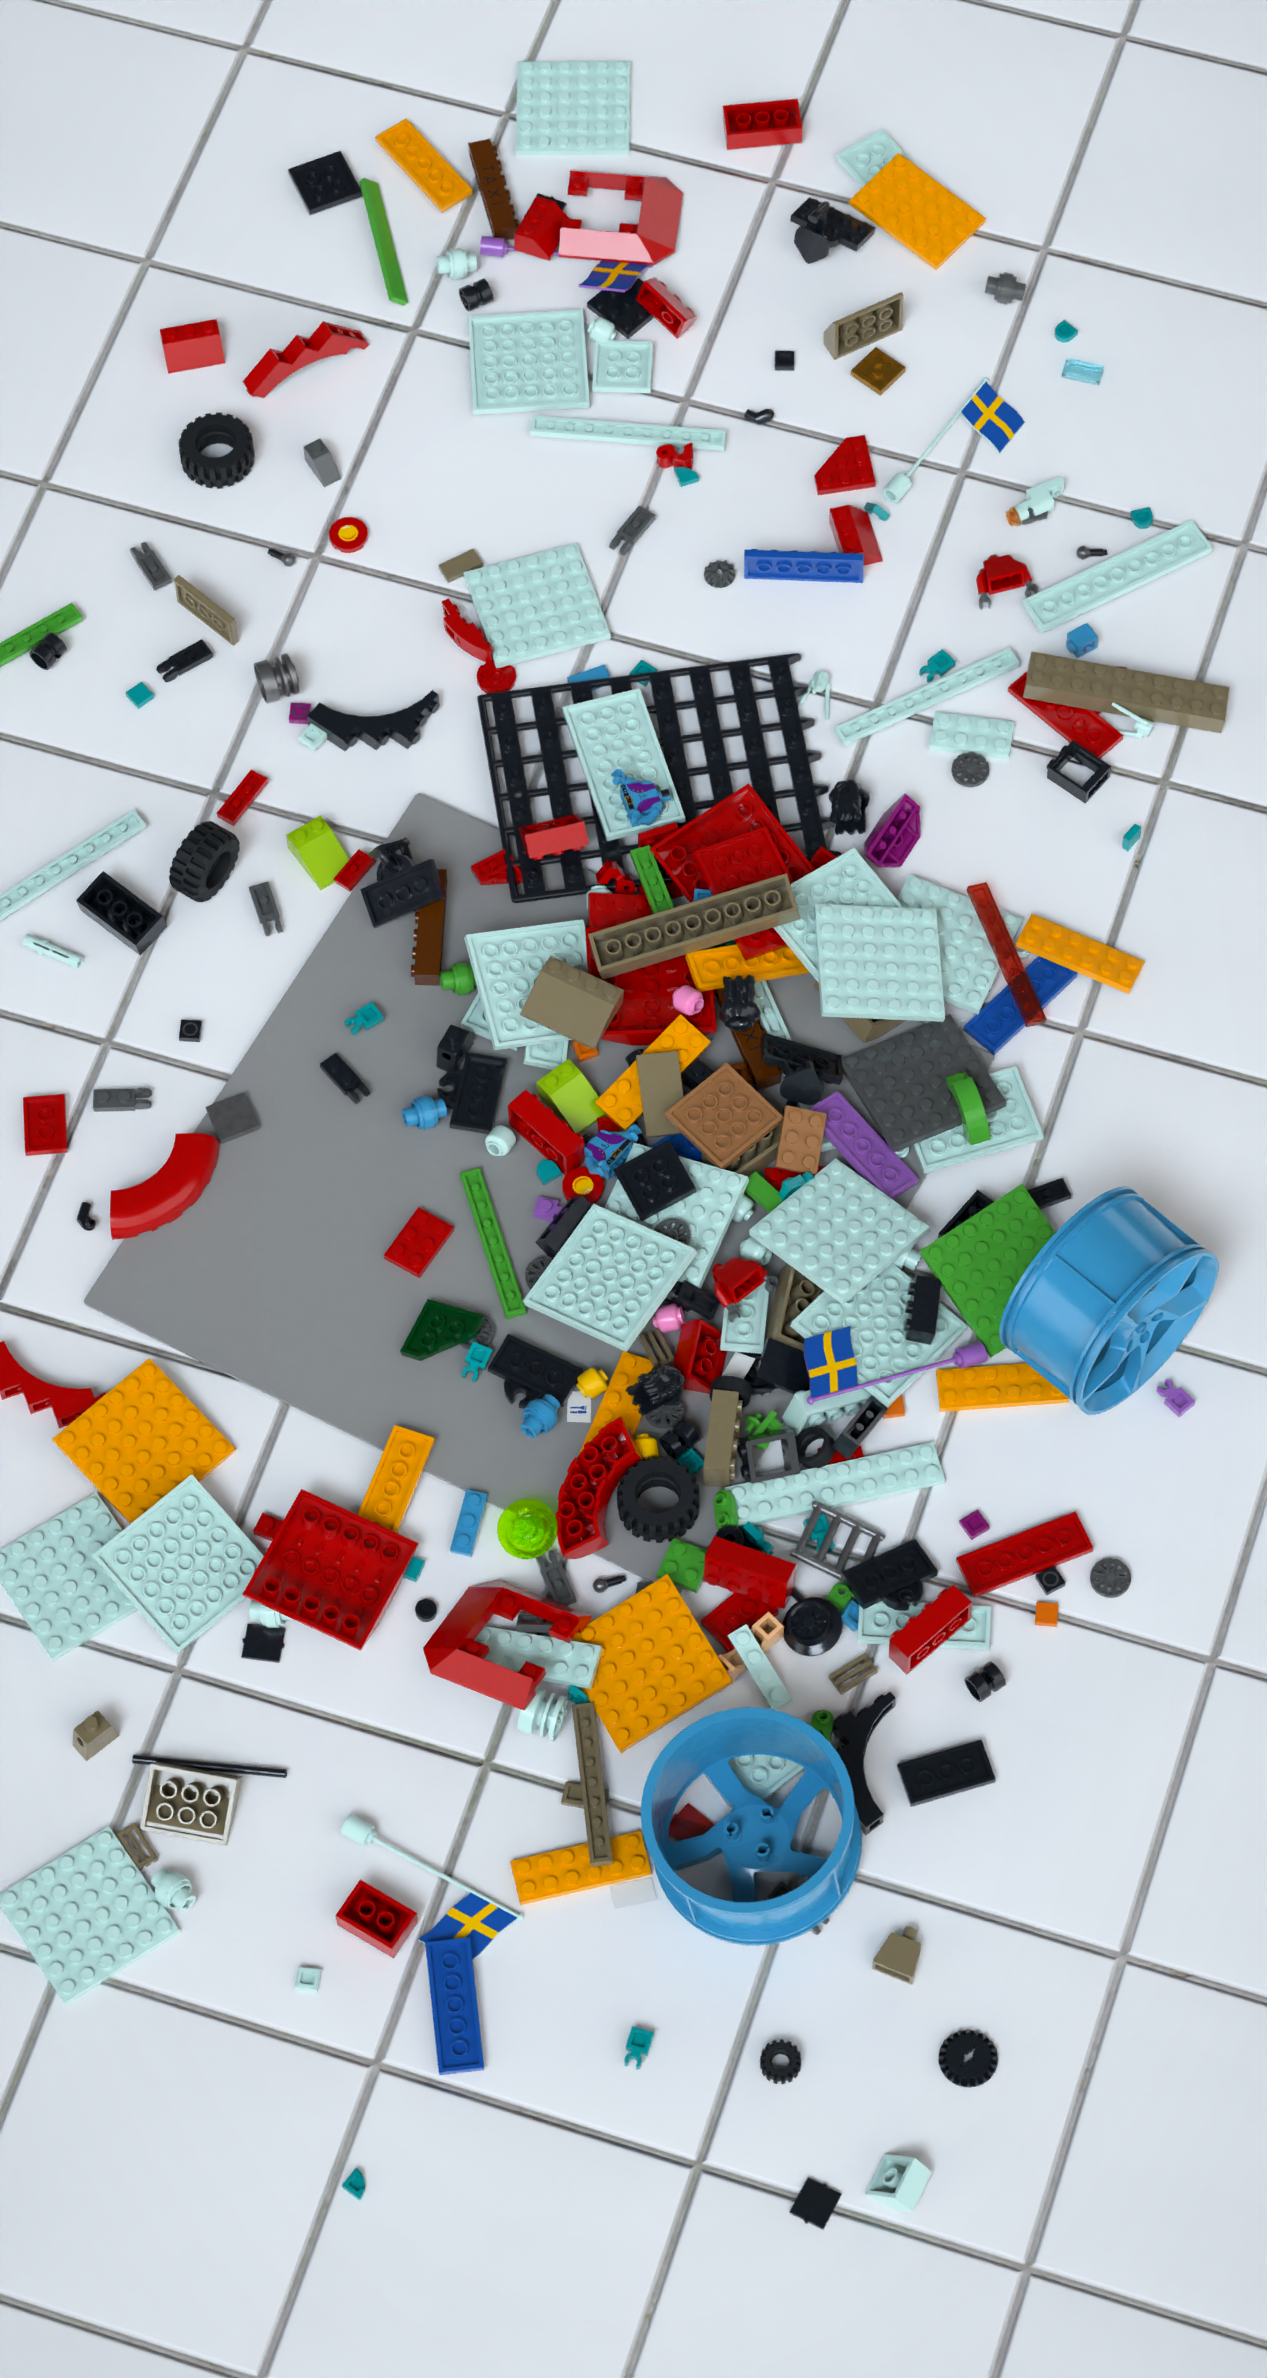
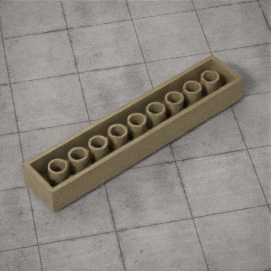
M1031 651L1023 698L1130 717L1113 707L1111 704L1114 702L1142 719L1145 718L1160 723L1221 733L1226 717L1230 687Z
M786 873L590 933L588 936L598 971L602 980L801 918Z

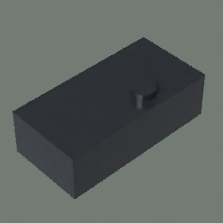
M104 871L76 900L83 913L140 956L167 927L164 917Z

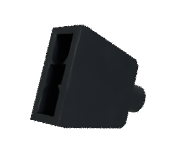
M454 1025L449 1026L437 1047V1068L444 1071L458 1070L466 1053L469 1052L473 1045L468 1031Z

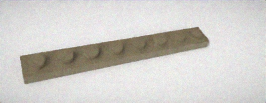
M594 1702L572 1705L590 1865L591 1867L613 1864Z

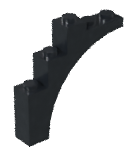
M432 690L422 700L412 706L395 713L380 716L349 715L319 703L307 715L308 726L312 723L327 733V740L343 751H346L350 746H354L357 739L377 750L381 745L383 746L387 743L389 737L406 749H409L419 741L420 727L425 724L427 718L432 713L434 714L439 709V694Z
M891 1692L878 1696L874 1700V1704L869 1708H862L857 1713V1717L849 1711L845 1715L840 1714L833 1723V1733L845 1745V1747L840 1746L836 1751L850 1777L854 1804L858 1811L861 1831L865 1835L883 1823L884 1814L874 1802L866 1783L864 1756L874 1729L882 1718L895 1707L896 1697Z

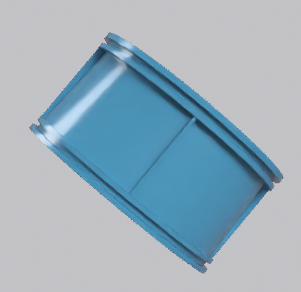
M1126 1186L1111 1189L1093 1199L1074 1214L1050 1238L1033 1259L1014 1288L1004 1309L999 1328L1000 1341L1007 1349L1018 1355L1071 1399L1085 1414L1096 1415L1106 1412L1126 1400L1143 1386L1183 1342L1212 1294L1218 1276V1259L1212 1252L1199 1245L1148 1204L1134 1189Z
M753 1707L735 1708L711 1714L692 1723L677 1734L661 1751L648 1774L641 1800V1824L644 1840L667 1899L685 1920L700 1931L719 1940L740 1945L761 1946L788 1941L807 1933L824 1922L838 1908L850 1891L859 1869L862 1854L861 1824L854 1804L850 1777L842 1759L831 1743L820 1732L804 1721L780 1711ZM746 1755L777 1756L803 1766L805 1773L787 1796L783 1805L780 1808H775L745 1790L730 1767L729 1760ZM701 1774H704L733 1811L704 1835L670 1842L668 1840V1833L674 1809L689 1785ZM824 1788L831 1792L842 1817L841 1831L828 1859L790 1849L801 1813ZM723 1852L734 1884L733 1902L714 1898L698 1891L682 1880L675 1871L706 1862ZM755 1872H795L810 1878L787 1894L757 1902Z

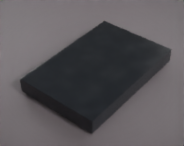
M767 1338L754 1378L791 1394L801 1390H810V1380L804 1352L774 1339Z

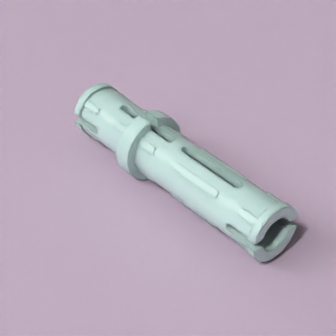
M26 934L23 939V946L38 951L40 955L45 954L75 968H79L82 964V956L49 943V940H41L30 934ZM37 944H40V945H42V946H44V947H47V948H49L50 950H46V949H44V948H42V947H39V946H37ZM56 952H59V953H61V954H63V955H66V956H68L69 958H66V957H63V956H61V955H58V954H56Z

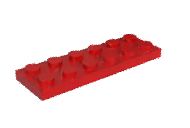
M1027 671L1008 687V692L1069 743L1073 740L1100 759L1123 740V735L1093 710L1023 698Z
M1075 1511L956 1558V1563L973 1598L1042 1572L1052 1566H1057L1091 1553L1094 1548Z

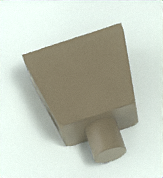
M96 1711L73 1730V1747L88 1761L119 1737V1734L103 1715Z
M906 1926L902 1935L891 1933L875 1956L872 1969L912 1985L921 1951V1944L914 1941L917 1930Z

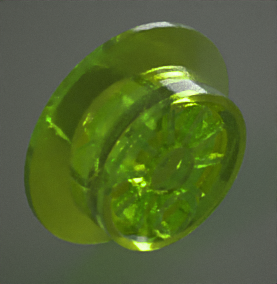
M522 1499L510 1504L501 1514L497 1525L500 1544L510 1555L519 1559H533L543 1555L551 1548L557 1536V1521L554 1513L547 1505L534 1499Z

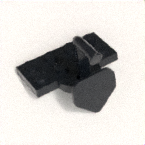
M810 197L790 218L791 222L800 225L795 232L794 243L808 264L826 258L829 254V249L839 244L857 251L875 232V227L836 210L829 206L827 201L821 203Z
M406 837L398 841L379 845L368 854L370 858H379L381 861L377 869L378 882L360 889L373 928H378L447 898L434 859H429L415 865L408 846L410 841ZM400 849L402 855L397 854V850Z
M763 1032L760 1039L761 1062L768 1066H776L782 1069L785 1077L780 1086V1094L783 1098L787 1099L785 1106L796 1107L797 1102L805 1105L818 1103L824 1091L821 1080L829 1084H841L843 1080L841 1055Z

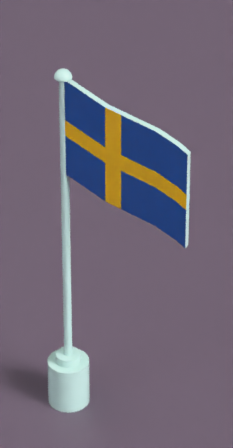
M982 378L981 384L906 474H895L882 490L883 496L892 503L899 502L912 485L909 477L960 414L974 430L993 445L998 454L1003 451L1025 423L1014 408L996 394L988 384L989 380Z
M350 1814L345 1820L341 1829L342 1835L363 1846L374 1841L470 1893L454 1905L432 1930L418 1939L419 1941L425 1943L470 1937L472 1959L474 1960L501 1931L514 1921H521L523 1919L522 1913L517 1914L376 1838L375 1826L353 1814Z

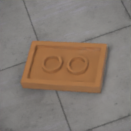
M788 1105L784 1107L774 1168L802 1174L810 1171L813 1176L817 1174L826 1113Z

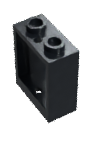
M1073 740L1068 746L1065 745L1060 750L1059 756L1056 759H1052L1047 765V778L1085 804L1110 778L1111 766ZM1072 757L1095 772L1083 786H1080L1059 772Z
M785 1428L739 1438L740 1445L737 1446L739 1457L742 1458L743 1466L740 1467V1471L745 1481L753 1484L800 1473L795 1432L793 1430ZM781 1440L785 1468L755 1474L752 1446Z

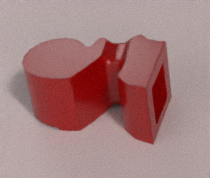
M693 443L686 444L682 454H678L672 444L658 447L656 451L657 464L661 468L674 466V468L686 467L692 469Z
M607 860L595 875L597 883L608 884L610 879L614 878V888L617 894L632 895L635 892L636 886L633 877L630 874L624 873L616 861Z

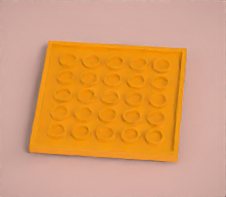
M150 1358L52 1439V1442L129 1524L134 1522L191 1474L200 1482L236 1450Z
M668 1574L587 1624L582 1633L577 1632L571 1639V1641L600 1645L603 1649L592 1688L582 1687V1689L589 1697V1701L594 1702L596 1713L621 1753L734 1683Z

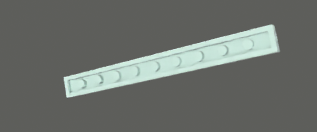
M532 415L530 436L655 446L672 444L674 447L684 448L686 444L693 443V449L724 451L726 430Z
M1007 648L834 727V732L843 746L849 745L1019 667L1020 662L1012 650Z
M132 810L1 894L0 921L146 828L145 822L135 810Z
M766 981L755 982L754 1002L760 1009L761 1017L759 1020L762 1029L767 1034L792 1041ZM797 1102L796 1106L797 1108L809 1109L814 1105H805ZM823 1135L821 1152L836 1149Z

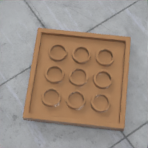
M725 1063L664 1113L665 1118L716 1167L721 1169L728 1167L783 1120V1116L728 1063Z

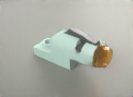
M1062 476L1027 489L1025 500L1011 507L1006 512L1009 524L1011 526H1022L1046 519L1048 513L1054 510L1053 498L1064 493L1065 481Z

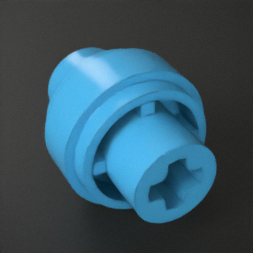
M424 1095L414 1098L410 1102V1107L402 1109L401 1114L406 1127L416 1125L418 1129L426 1130L437 1125L439 1118L446 1117L447 1109L442 1098L433 1100L430 1096Z
M545 1394L542 1399L531 1400L523 1409L522 1418L524 1422L520 1425L521 1431L530 1438H536L539 1433L545 1434L550 1432L557 1423L558 1414L556 1411L560 1407L559 1401L549 1394Z

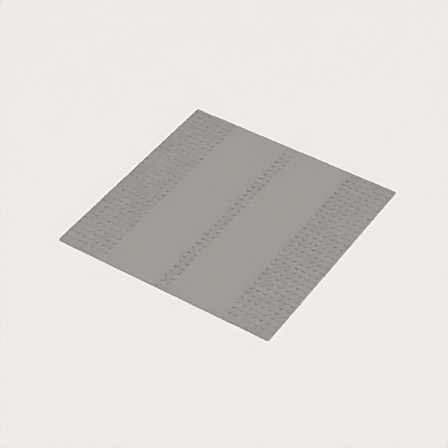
M420 793L415 795L384 842V844L406 837L410 841L408 846L415 865L429 859H434L437 869H447L448 883L441 972L449 971L450 966L457 962H466L471 965L464 940L467 934L583 919L584 925H588L586 894L513 903L511 901L509 884L480 885L471 871V866L503 850L499 829ZM509 835L512 858L516 861L519 859L515 837ZM400 849L397 850V854L402 855ZM374 858L375 864L355 886L213 1102L215 1104L245 1092L260 1125V1129L221 1144L209 1115L206 1113L194 1133L211 1135L219 1141V1157L216 1168H214L211 1181L206 1185L197 1202L193 1206L190 1205L173 1222H167L157 1227V1230L153 1232L150 1230L140 1233L136 1237L123 1239L85 1297L84 1303L86 1306L382 1451L385 1449L394 1425L435 1438V1443L423 1471L464 1491L468 1489L486 1493L488 1495V1503L557 1536V1519L555 1517L558 1511V1495L561 1484H564L570 1464L580 1453L606 1391L591 1399V1423L567 1422L566 1402L564 1407L560 1406L556 1411L558 1419L552 1430L545 1434L539 1433L536 1438H530L520 1429V1425L524 1420L522 1418L523 1409L519 1408V1402L526 1395L518 1393L514 1397L515 1402L513 1404L509 1403L504 1391L505 1380L488 1372V1366L506 1336L510 1334L582 1368L583 1372L590 1367L596 1368L597 1371L602 1369L608 1377V1380L605 1382L609 1385L623 1350L525 1306L526 1315L506 1320L460 1178L461 1172L476 1168L481 1169L517 1284L524 1300L531 1290L525 1279L526 1268L536 1258L549 1257L535 1243L551 1223L533 1218V1211L538 1196L558 1200L560 1207L568 1201L565 1199L562 1191V1182L565 1177L563 1173L562 1176L545 1185L538 1178L537 1165L541 1161L548 1159L509 1125L508 1104L524 1090L537 1095L536 1082L552 1070L523 1064L525 1046L519 1047L517 1051L511 1048L494 1050L491 1040L468 1031L473 1041V1045L468 1053L507 1059V1068L492 1129L497 1125L509 1127L516 1137L515 1145L505 1156L490 1154L485 1145V1139L488 1134L450 1128L449 1124L453 1110L447 1107V1116L439 1118L438 1124L433 1128L422 1130L418 1129L416 1125L405 1126L401 1110L410 1107V1102L414 1098L426 1095L427 1097L430 1096L433 1100L439 1099L437 1088H442L446 1092L454 1089L452 1086H439V1080L447 1072L437 1068V1047L450 1025L461 1028V1022L478 994V988L474 986V990L470 994L458 996L453 993L452 989L442 990L441 986L415 985V978L411 977V965H415V959H412V948L416 947L417 944L413 939L414 929H418V924H415V912L378 928H373L360 890L378 882L377 869L381 861L379 858ZM561 864L541 865L545 891L565 889ZM583 868L586 886L600 884L597 883L596 873ZM517 883L518 894H524L523 883ZM718 944V945H715V946H711V949H712V948H717V947L719 946V944ZM811 973L766 980L792 1041L841 1055V1058L925 1024L920 1021L906 1020L880 1038L863 1043L841 1017L821 1016L820 993L814 987L816 979ZM714 995L716 1032L704 1035L711 1041V1044L701 1053L698 1059L712 1071L716 1072L725 1063L730 1065L744 1061L730 1029L719 1018L720 1006ZM373 1002L383 1015L384 1021L367 1031L364 1027H361L356 1035H352L350 1029L354 1028L355 1025H350L346 1028L345 1020L351 1017L356 1018L355 1011ZM600 1039L596 1046L599 1056L579 1063L572 1047L574 1040H568L566 1060L570 1059L583 1073L600 1097L630 1067L625 1058L635 1050L643 1049L645 1051L650 1045L631 1046ZM970 1044L986 1071H988L994 1056ZM334 1053H337L370 1091V1095L366 1097L358 1088L353 1090L360 1099V1102L357 1104L347 1095L345 1096L320 1068V1063ZM464 1061L462 1062L458 1070L463 1069ZM682 1073L681 1081L683 1097H685L692 1090L683 1083ZM844 1073L840 1085L829 1084L821 1080L824 1091L819 1102L838 1091L887 1144ZM783 1074L780 1075L779 1084L757 1091L781 1115L787 1101L780 1094V1086L784 1079ZM538 1096L541 1103L547 1107L548 1105ZM643 1114L639 1117L637 1122L648 1147L665 1137L646 1138ZM597 1122L580 1133V1135L583 1137L585 1134H588L594 1138L598 1134ZM630 1140L632 1142V1146L634 1143H637V1141ZM913 1145L909 1146L908 1155L901 1160L919 1179L918 1184L893 1199L905 1209L908 1208L927 1173H923ZM837 1149L820 1152L818 1166H827L836 1158L860 1175ZM775 1160L764 1168H774ZM584 1162L580 1167H587V1166H586V1164H585V1162ZM763 1168L757 1173L765 1179ZM614 1175L610 1180L602 1176L604 1191L601 1199L596 1203V1205L602 1208L605 1207L616 1184L617 1178ZM745 1191L744 1194L754 1202L752 1207L754 1213L747 1221L743 1219L737 1223L731 1220L701 1287L702 1290L715 1297L713 1288L715 1281L712 1272L714 1265L717 1263L724 1265L734 1257L741 1259L740 1245L744 1240L751 1237L749 1229L769 1214ZM418 1207L454 1226L453 1233L420 1278L384 1259L385 1252ZM772 1252L770 1261L762 1267L768 1272V1276H776L779 1280L781 1269L788 1265V1263ZM775 1286L773 1292H769L765 1337L777 1289ZM427 1299L467 1311L482 1313L492 1320L495 1335L488 1348L493 1349V1353L485 1371L478 1369L479 1377L476 1382L472 1381L473 1372H468L465 1378L462 1377L463 1369L469 1366L464 1361L469 1350L463 1348L460 1344L422 1361L402 1356L400 1350ZM663 1300V1302L661 1303L660 1306L667 1305V1304H671V1303H669V1302ZM721 1303L711 1320L693 1310L688 1312L683 1310L685 1323L701 1319L722 1332L724 1308ZM652 1317L640 1334L643 1333L645 1336L648 1331L655 1333V1330L659 1329L654 1327ZM681 1329L669 1333L661 1332L674 1358ZM638 1335L627 1352L649 1360ZM655 1339L656 1342L658 1343V1345H659V1347H660V1349H661V1351H662L664 1357L666 1358V1356H665V1354H664V1352H663V1350H662V1348H661V1346H660L658 1340ZM647 1341L657 1361L660 1360L651 1342ZM727 1351L722 1374L735 1354L734 1351ZM576 1386L573 1391H580V1390H579L578 1387ZM779 1388L774 1389L771 1394L765 1393L763 1396L760 1394L753 1396L751 1394L749 1405L742 1408L740 1438L752 1436L756 1431L754 1429L751 1433L745 1431V1428L748 1426L745 1418L748 1415L755 1417L757 1413L761 1414L760 1422L762 1424L773 1410L777 1413L775 1418L782 1423V1416L793 1399L794 1394ZM683 1389L681 1401L685 1406L684 1420L694 1427L700 1437V1441L691 1448L704 1460L712 1402L709 1397L710 1394ZM644 1415L634 1439L639 1434H648L649 1437L655 1438L658 1444V1459L664 1456L667 1457L668 1461H672L673 1458L666 1453L659 1442V1438L669 1430L673 1431L672 1428L661 1429L654 1427L648 1423ZM753 1445L752 1453L754 1467H756L765 1450L762 1451ZM739 1454L735 1462V1480H730V1486L747 1483L741 1475L740 1467L743 1465ZM702 1468L694 1475L696 1483L699 1485L700 1508L698 1517L694 1520V1525L691 1529L686 1528V1534L682 1537L676 1535L675 1538L708 1550L719 1530L716 1526L713 1500L716 1493L725 1488L704 1486ZM619 1482L609 1499L605 1516V1530L609 1545L592 1554L654 1583L659 1580L656 1578V1574L672 1541L669 1542L668 1539L662 1540V1543H656V1540L653 1539L650 1542L643 1541V1536L637 1538L632 1535V1529L628 1531L624 1527V1522L620 1520L617 1509V1487L620 1485ZM665 1487L649 1488L638 1498V1503L644 1509L656 1513L672 1509L679 1501L677 1494ZM676 1586L679 1593L682 1594L684 1588Z

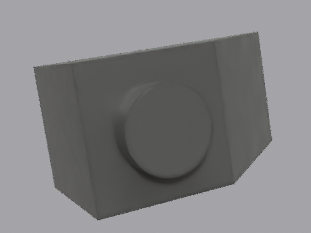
M320 438L303 447L306 463L324 487L341 479L330 451Z

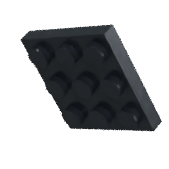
M341 151L288 169V174L309 215L362 197V191Z
M639 278L626 292L601 290L587 302L588 309L597 316L614 323L615 330L627 339L654 318L636 300L644 283Z
M669 1140L613 1169L641 1222L697 1192Z

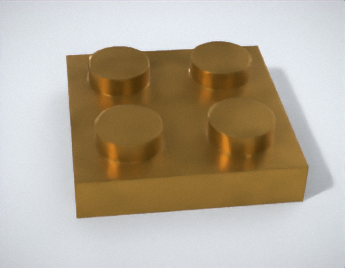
M875 347L851 370V376L881 396L905 372V366Z

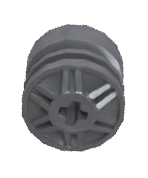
M287 653L281 655L282 664L277 656L274 657V667H271L268 660L254 663L257 683L266 703L279 700V690L281 689L286 697L290 696V689L294 695L300 692L298 674Z

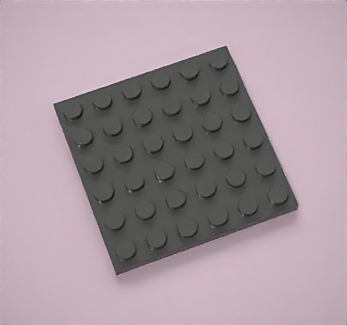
M950 1014L945 1016L944 1022H929L841 1058L844 1075L893 1153L962 1125L960 1111L953 1094L947 1086L946 1077L966 1072L968 1077H972L986 1115L1006 1107L1005 1098Z

